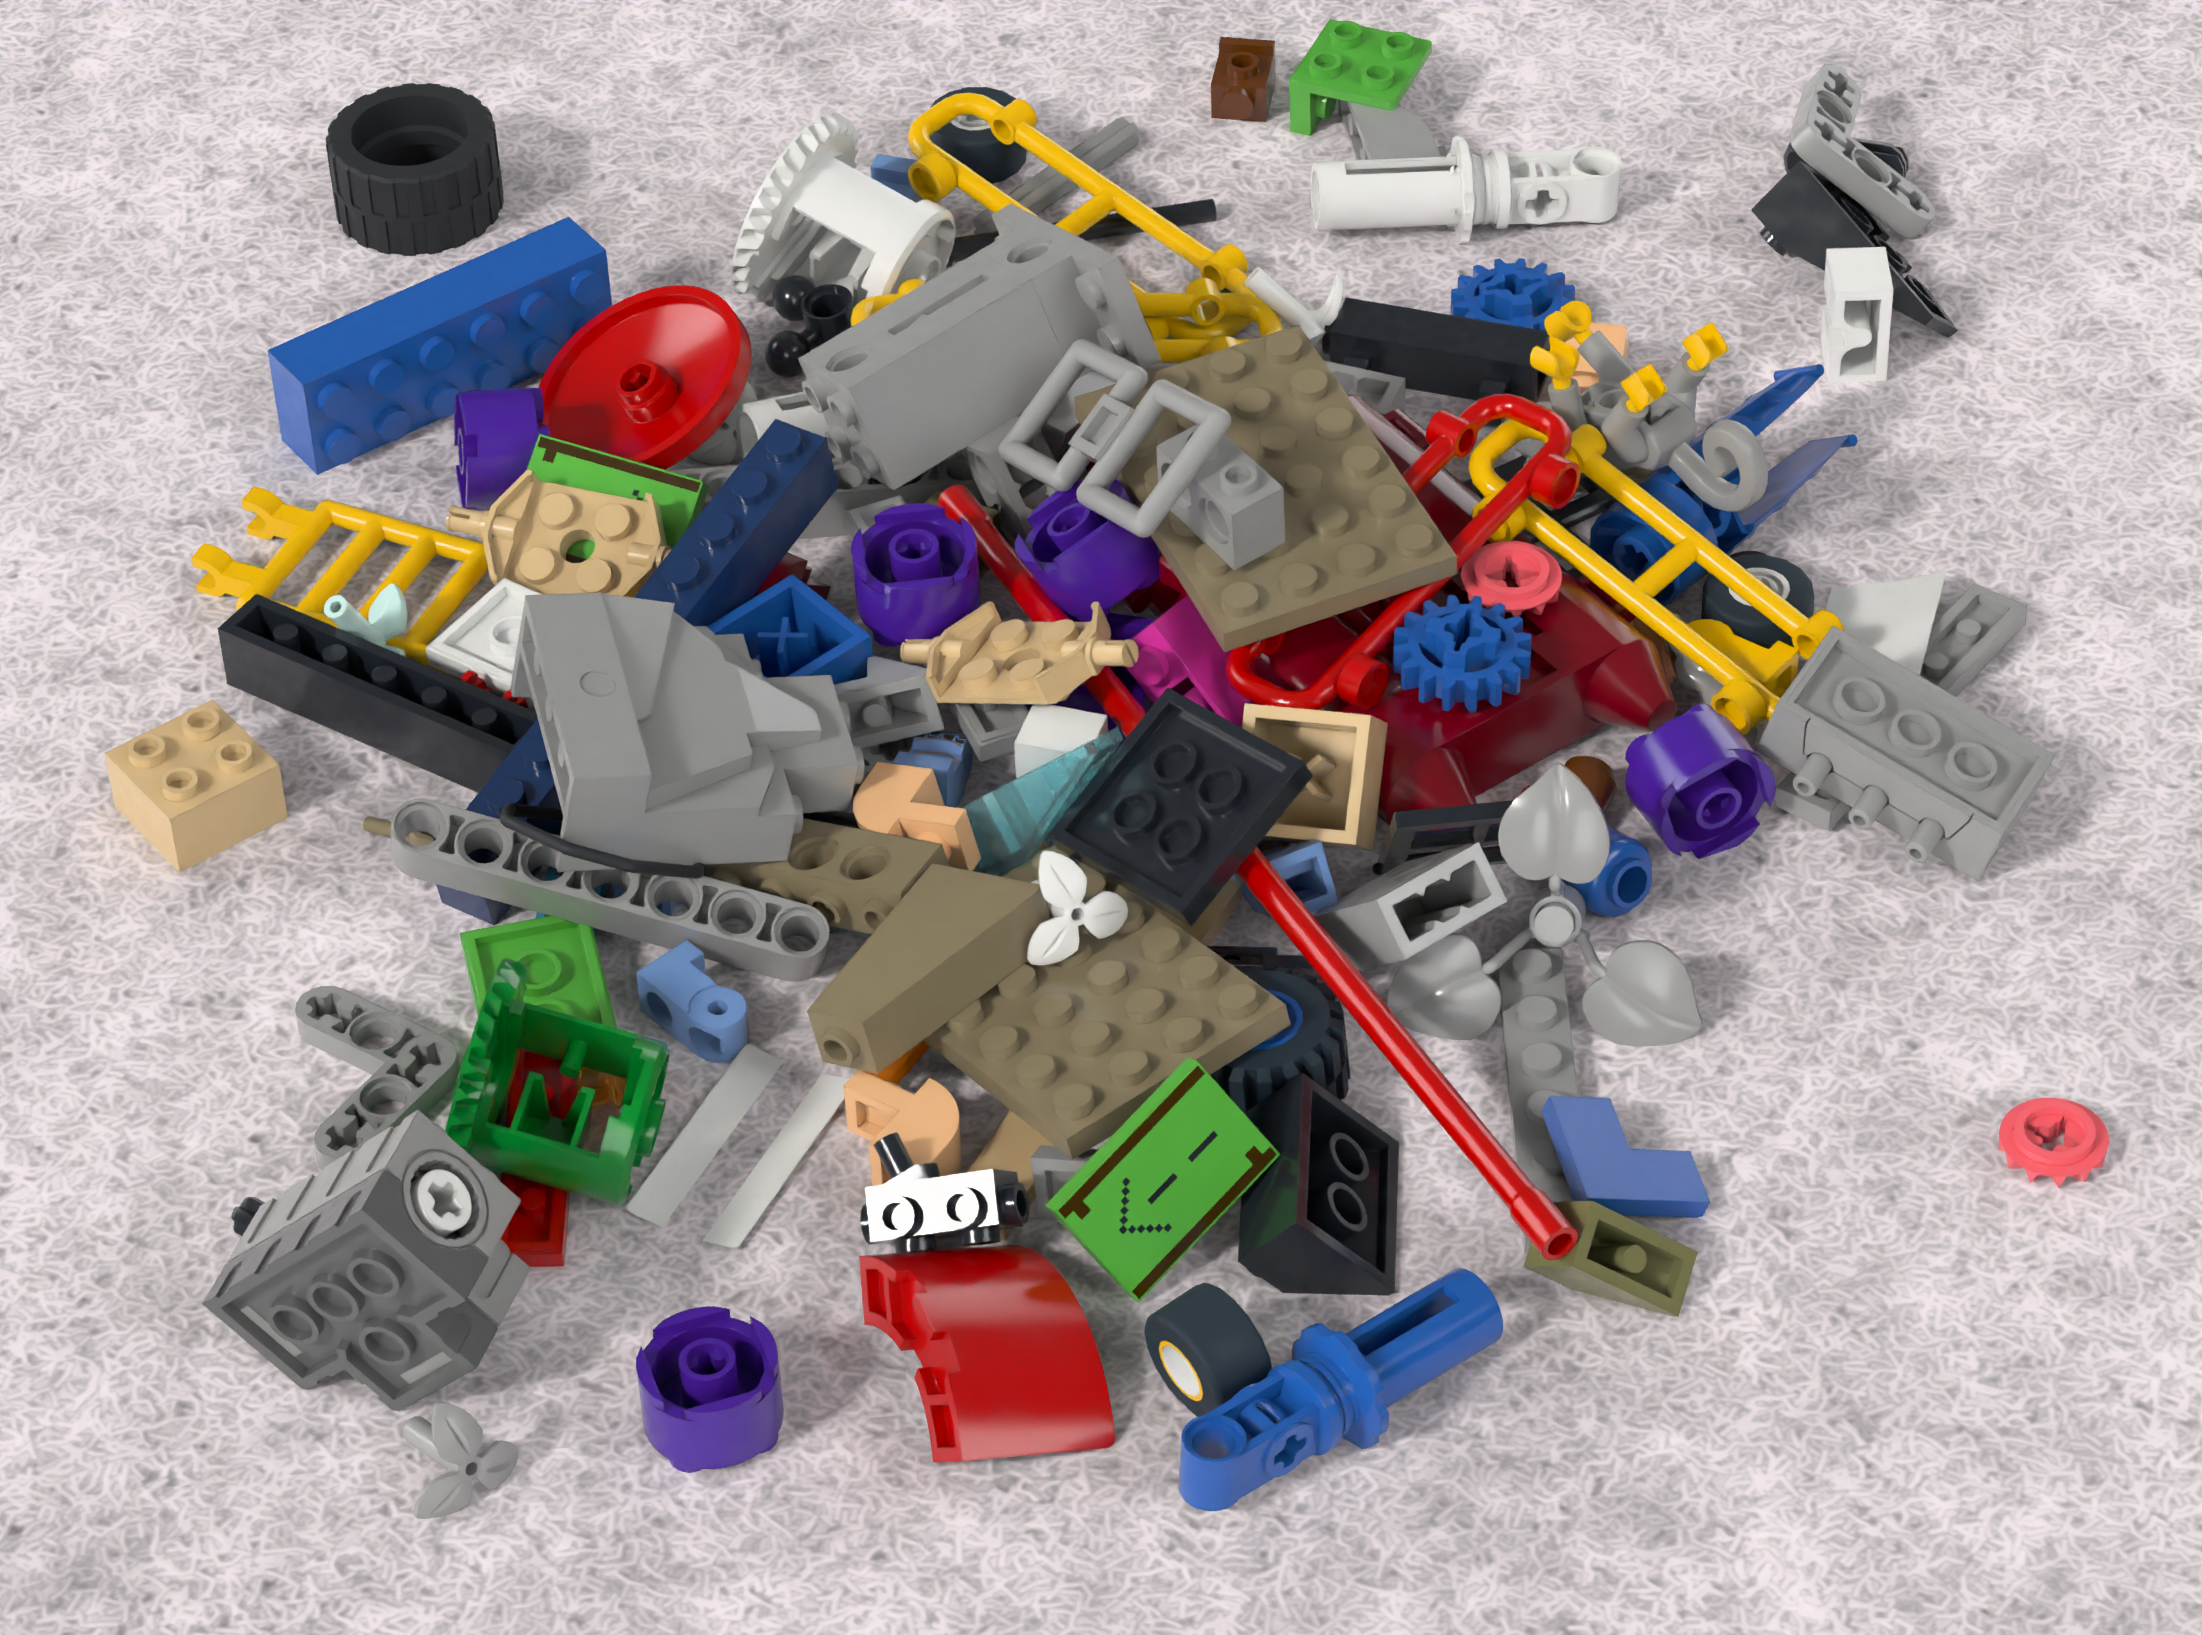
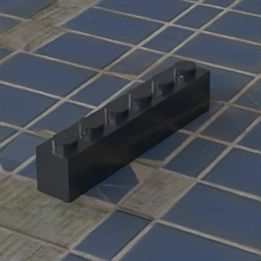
M255 594L217 628L228 685L477 793L480 792L538 719L536 712L259 594Z

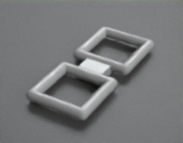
M1078 339L1073 342L1000 443L998 452L1000 457L1007 463L1060 492L1070 490L1088 464L1093 461L1096 464L1077 489L1076 496L1078 501L1083 506L1136 536L1146 538L1155 532L1231 425V416L1225 409L1164 379L1154 382L1135 409L1131 408L1130 406L1147 384L1148 376L1146 371L1142 367L1087 339ZM1085 367H1088L1117 383L1108 395L1105 393L1102 395L1068 444L1071 447L1058 463L1029 447V445ZM1167 408L1198 424L1199 427L1139 508L1108 491V489Z

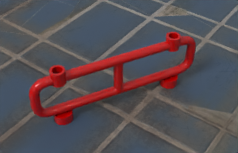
M1493 394L1477 400L1459 416L1445 410H1440L1429 421L1426 429V441L1430 446L1402 474V477L1415 496L1454 456L1463 458L1468 455L1476 443L1478 431L1490 421L1504 418L1511 419L1543 433L1548 438L1545 445L1449 543V546L1457 556V571L1530 495L1533 499L1554 509L1563 508L1573 498L1580 482V467L1577 463L1566 459L1567 454L1571 450L1572 432L1566 420L1554 411L1524 397L1512 394ZM1452 576L1401 593L1313 685L1300 691L1286 690L1251 672V665L1262 653L1272 655L1279 649L1286 632L1231 650L1227 656L1225 669L1230 686L1241 696L1258 705L1321 710L1339 696L1345 702L1362 710H1368L1381 699L1389 680L1387 665L1374 659L1375 656L1394 638L1395 629L1404 627L1405 614L1407 612L1418 613L1423 608V603L1430 600Z

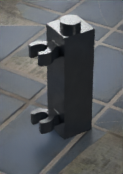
M1347 297L1337 318L1329 326L1325 325L1324 328L1326 333L1322 339L1323 353L1330 354V362L1405 378L1406 389L1475 401L1493 394H1512L1537 403L1548 378V375L1534 369L1530 363V354L1535 346L1549 351L1550 336L1547 334V331ZM1505 418L1496 419L1487 424L1499 426L1504 422Z

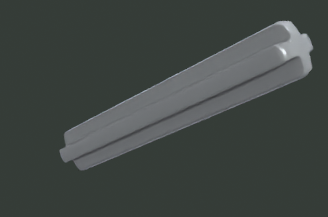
M1124 117L1117 118L1069 152L1099 172L1138 144L1139 140L1136 134L1138 128L1134 122L1129 123ZM1048 166L1007 195L1038 215L1077 188L1078 185ZM989 209L984 210L974 218L975 234L998 231L991 216L994 213Z

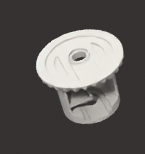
M828 112L810 122L790 142L758 190L746 215L735 246L731 267L732 287L738 296L754 303L771 300L776 285L782 279L793 275L809 279L815 287L826 284L842 285L851 292L855 306L863 299L874 295L897 294L900 285L907 280L921 279L928 282L944 272L955 240L956 227L953 215L949 210L928 199L916 203L854 169L858 164L855 156L860 149L857 142L859 138L857 131L849 119L837 112Z

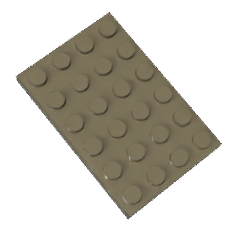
M1300 325L1147 374V384L1132 403L1131 408L1135 409L1154 382L1164 379L1225 409L1231 416V425L1225 435L1284 489L1285 543L1236 570H1233L1213 549L1195 535L1171 510L1151 535L1224 652L1457 574L1456 554ZM1115 384L1074 397L1075 416L1081 425L1104 393L1108 395ZM1167 408L1116 478L1139 508L1158 484L1156 446L1197 425Z
M1053 845L1050 848L1039 851L1033 858L1001 877L1030 883L1039 880V859L1042 851L1048 850L1059 853L1073 860L1087 877L1086 893L1082 902H1088L1102 891L1117 893L1127 904L1128 915L1126 921L1116 933L1101 939L1094 936L1083 924L1078 926L1079 946L1078 950L1065 960L1048 965H1034L1027 961L923 1041L1073 1160L1112 1136L1187 1057L1198 1061L1210 1075L1291 1024L1285 1003L1130 890Z

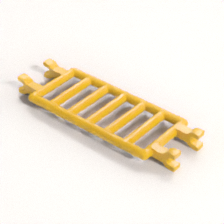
M253 486L242 499L243 509L257 514L246 527L247 534L266 540L272 539L273 536L288 539L268 564L262 569L235 561L223 549L206 543L192 556L193 567L208 571L197 584V591L215 597H221L225 593L239 597L236 602V609L238 610L255 594L270 599L331 525L358 532L297 607L273 600L336 628L339 627L327 615L322 614L326 601L341 592L383 540L411 548L358 611L368 622L370 607L379 593L389 584H396L404 594L436 555L463 562L462 566L403 638L397 636L386 641V645L404 650L407 658L459 680L460 678L429 665L425 648L488 571L484 543L334 500H323L313 511L285 504L274 493Z

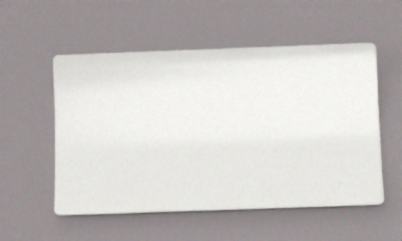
M1943 570L1934 574L1900 581L1858 583L1847 588L1832 586L1825 610L1830 611L1839 618L1845 633L1920 676L1947 571Z
M747 1043L627 1204V1211L654 1225L663 1227L784 1060ZM827 1073L821 1074L705 1236L703 1242L729 1248H738L845 1099L844 1085L850 1078Z

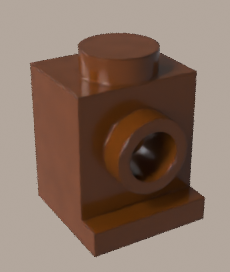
M1220 37L1219 54L1211 81V118L1267 121L1276 84L1274 40Z

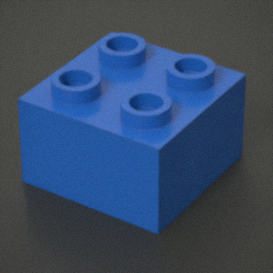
M793 574L707 626L715 635L743 634L750 658L757 659L760 662L762 678L831 675L835 685L867 677V658L873 657L871 635Z

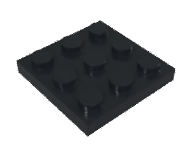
M1167 688L1047 836L1057 849L1192 926L1313 775L1306 764L1298 758Z

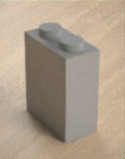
M1479 842L1404 862L1340 898L1338 902L1317 911L1313 916L1358 971L1406 960L1506 903L1508 900Z

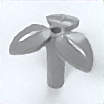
M439 1401L434 1403L432 1424L423 1417L415 1416L409 1419L403 1428V1437L407 1442L446 1468L447 1473L430 1481L417 1499L413 1512L414 1516L418 1519L437 1518L461 1511L470 1505L472 1480L477 1478L484 1487L492 1491L509 1477L517 1463L518 1449L511 1442L503 1440L494 1441L477 1456L482 1443L483 1429L470 1413L446 1402Z

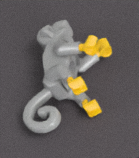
M1570 301L1562 306L1560 311H1555L1545 318L1544 327L1550 336V351L1535 346L1530 354V363L1534 369L1552 377V383L1548 386L1550 402L1542 401L1537 404L1554 411L1564 418L1571 432L1582 424H1589L1598 429L1607 445L1606 452L1602 457L1620 471L1635 466L1655 471L1668 465L1699 498L1712 507L1726 512L1743 511L1762 498L1768 480L1766 457L1758 439L1748 427L1729 419L1719 421L1710 427L1704 434L1702 442L1705 461L1690 447L1698 427L1695 421L1697 386L1709 372V363L1729 350L1728 345L1713 322L1706 324L1681 341L1687 352L1682 355L1664 381H1662L1651 363L1634 373L1632 366L1600 330L1593 333L1589 328L1592 322V313L1589 306L1584 302ZM1575 338L1580 346L1576 350L1565 342ZM1579 353L1599 375L1598 383L1589 386L1588 390L1580 394L1577 380L1570 378L1579 364ZM1528 438L1519 441L1514 446L1516 450L1527 458V463L1545 443ZM1737 467L1739 468V485L1732 484L1722 478ZM1581 473V474H1580V481H1581L1582 479H1584L1585 477H1587V476H1586L1585 474Z

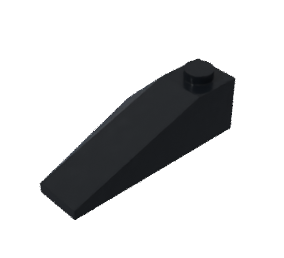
M1799 161L1751 209L1765 226L1760 231V235L1777 253L1784 256L1789 251L1824 271L1826 249L1886 247L1893 285L1892 308L1946 337H1950L1958 331L1930 291L1921 282L1909 274L1905 278L1902 274L1909 272L1912 267L1904 256L1895 252L1886 243L1890 237L1874 216L1814 168Z

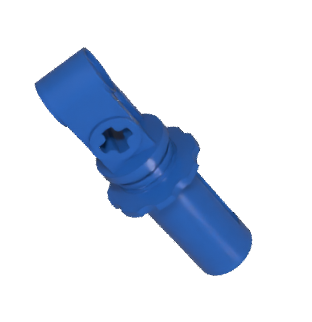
M1456 1268L1345 1334L1340 1330H1330L1323 1323H1315L1303 1329L1300 1338L1293 1342L1292 1360H1286L1272 1368L1266 1379L1246 1386L1235 1394L1232 1399L1205 1415L1192 1419L1185 1425L1181 1435L1178 1484L1181 1497L1189 1505L1200 1510H1224L1233 1506L1239 1499L1275 1477L1288 1474L1312 1455L1321 1456L1339 1445L1342 1437L1361 1449L1372 1447L1379 1442V1436L1388 1430L1389 1412L1387 1408L1476 1355L1501 1338L1503 1318L1493 1293L1476 1274L1464 1268Z

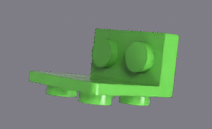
M1329 19L1289 79L1290 132L1311 136L1322 118L1330 119L1337 99L1389 111L1395 110L1431 55L1432 42L1412 37L1404 32H1389L1361 26L1352 21Z

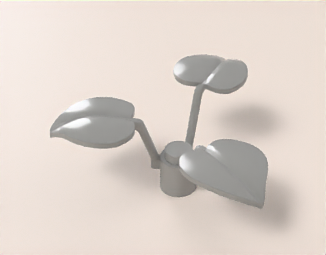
M1559 762L1551 765L1537 781L1513 800L1505 811L1498 832L1501 854L1509 867L1517 875L1528 880H1542L1549 877V886L1544 888L1536 897L1529 916V924L1523 926L1521 931L1493 958L1483 964L1479 947L1471 937L1462 933H1451L1402 962L1392 980L1387 999V1006L1406 1028L1438 1038L1472 1040L1484 1034L1493 1025L1500 1011L1502 1002L1501 990L1489 974L1498 970L1530 939L1536 938L1542 944L1550 947H1562L1574 941L1578 944L1590 971L1599 978L1584 993L1582 1009L1590 1025L1605 1039L1615 1044L1626 1046L1670 1045L1692 1037L1699 1032L1702 1026V1019L1697 1007L1691 976L1682 960L1668 947L1651 940L1630 941L1620 945L1612 952L1607 968L1599 961L1589 940V932L1581 927L1586 914L1585 901L1575 888L1566 885L1561 879L1571 883L1584 884L1598 877L1609 855V830L1602 810L1591 791L1575 773Z

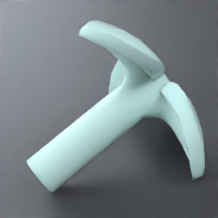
M389 584L379 593L369 609V622L343 596L335 595L326 601L324 612L339 629L405 656L404 650L386 645V641L399 636L405 631L407 622V608L404 595L396 584Z

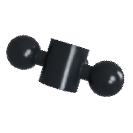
M798 275L782 279L776 285L773 292L774 308L786 320H804L806 329L801 333L781 331L770 338L765 348V360L769 368L777 375L783 377L797 376L803 372L798 358L852 327L851 315L855 305L849 289L837 284L815 287L809 279Z

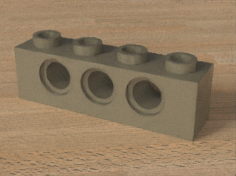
M803 818L801 832L793 834L787 861L705 865L703 876L810 905L818 909L826 917L829 927L872 934L932 863L949 867L950 865L943 845L940 843Z

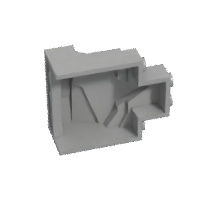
M602 593L525 595L510 690L512 697L533 698L563 813L560 832L561 839L640 861L694 865L695 863L710 865L787 861L793 834H799L802 830L803 813L849 811L854 784H861L863 781L864 757L861 747L852 745L849 735L850 713L846 701L838 700L831 675L762 678L760 662L757 659L750 658L743 634L715 635L707 626H692L674 612L675 603ZM557 851L555 861L557 872L615 869L571 857Z

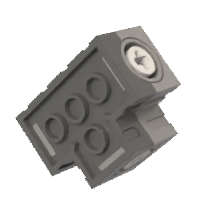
M417 1110L404 1118L399 1126L395 1128L391 1126L364 1142L358 1151L354 1152L351 1150L325 1166L320 1174L316 1176L310 1175L287 1189L279 1199L272 1198L261 1205L202 1304L300 1388L309 1390L318 1385L321 1379L327 1375L332 1377L346 1370L362 1385L365 1384L379 1396L378 1399L391 1410L399 1412L477 1369L498 1330V1326L501 1325L531 1269L517 1255L511 1254L506 1243L500 1239L521 1199L501 1183L492 1171L483 1167L452 1140L441 1126L432 1122L420 1110Z

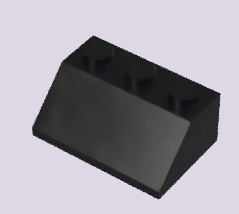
M1302 1073L1246 1112L1249 1120L1280 1155L1241 1195L1238 1262L1245 1266L1251 1274L1264 1279L1282 1293L1389 1296L1395 1292L1399 1142Z

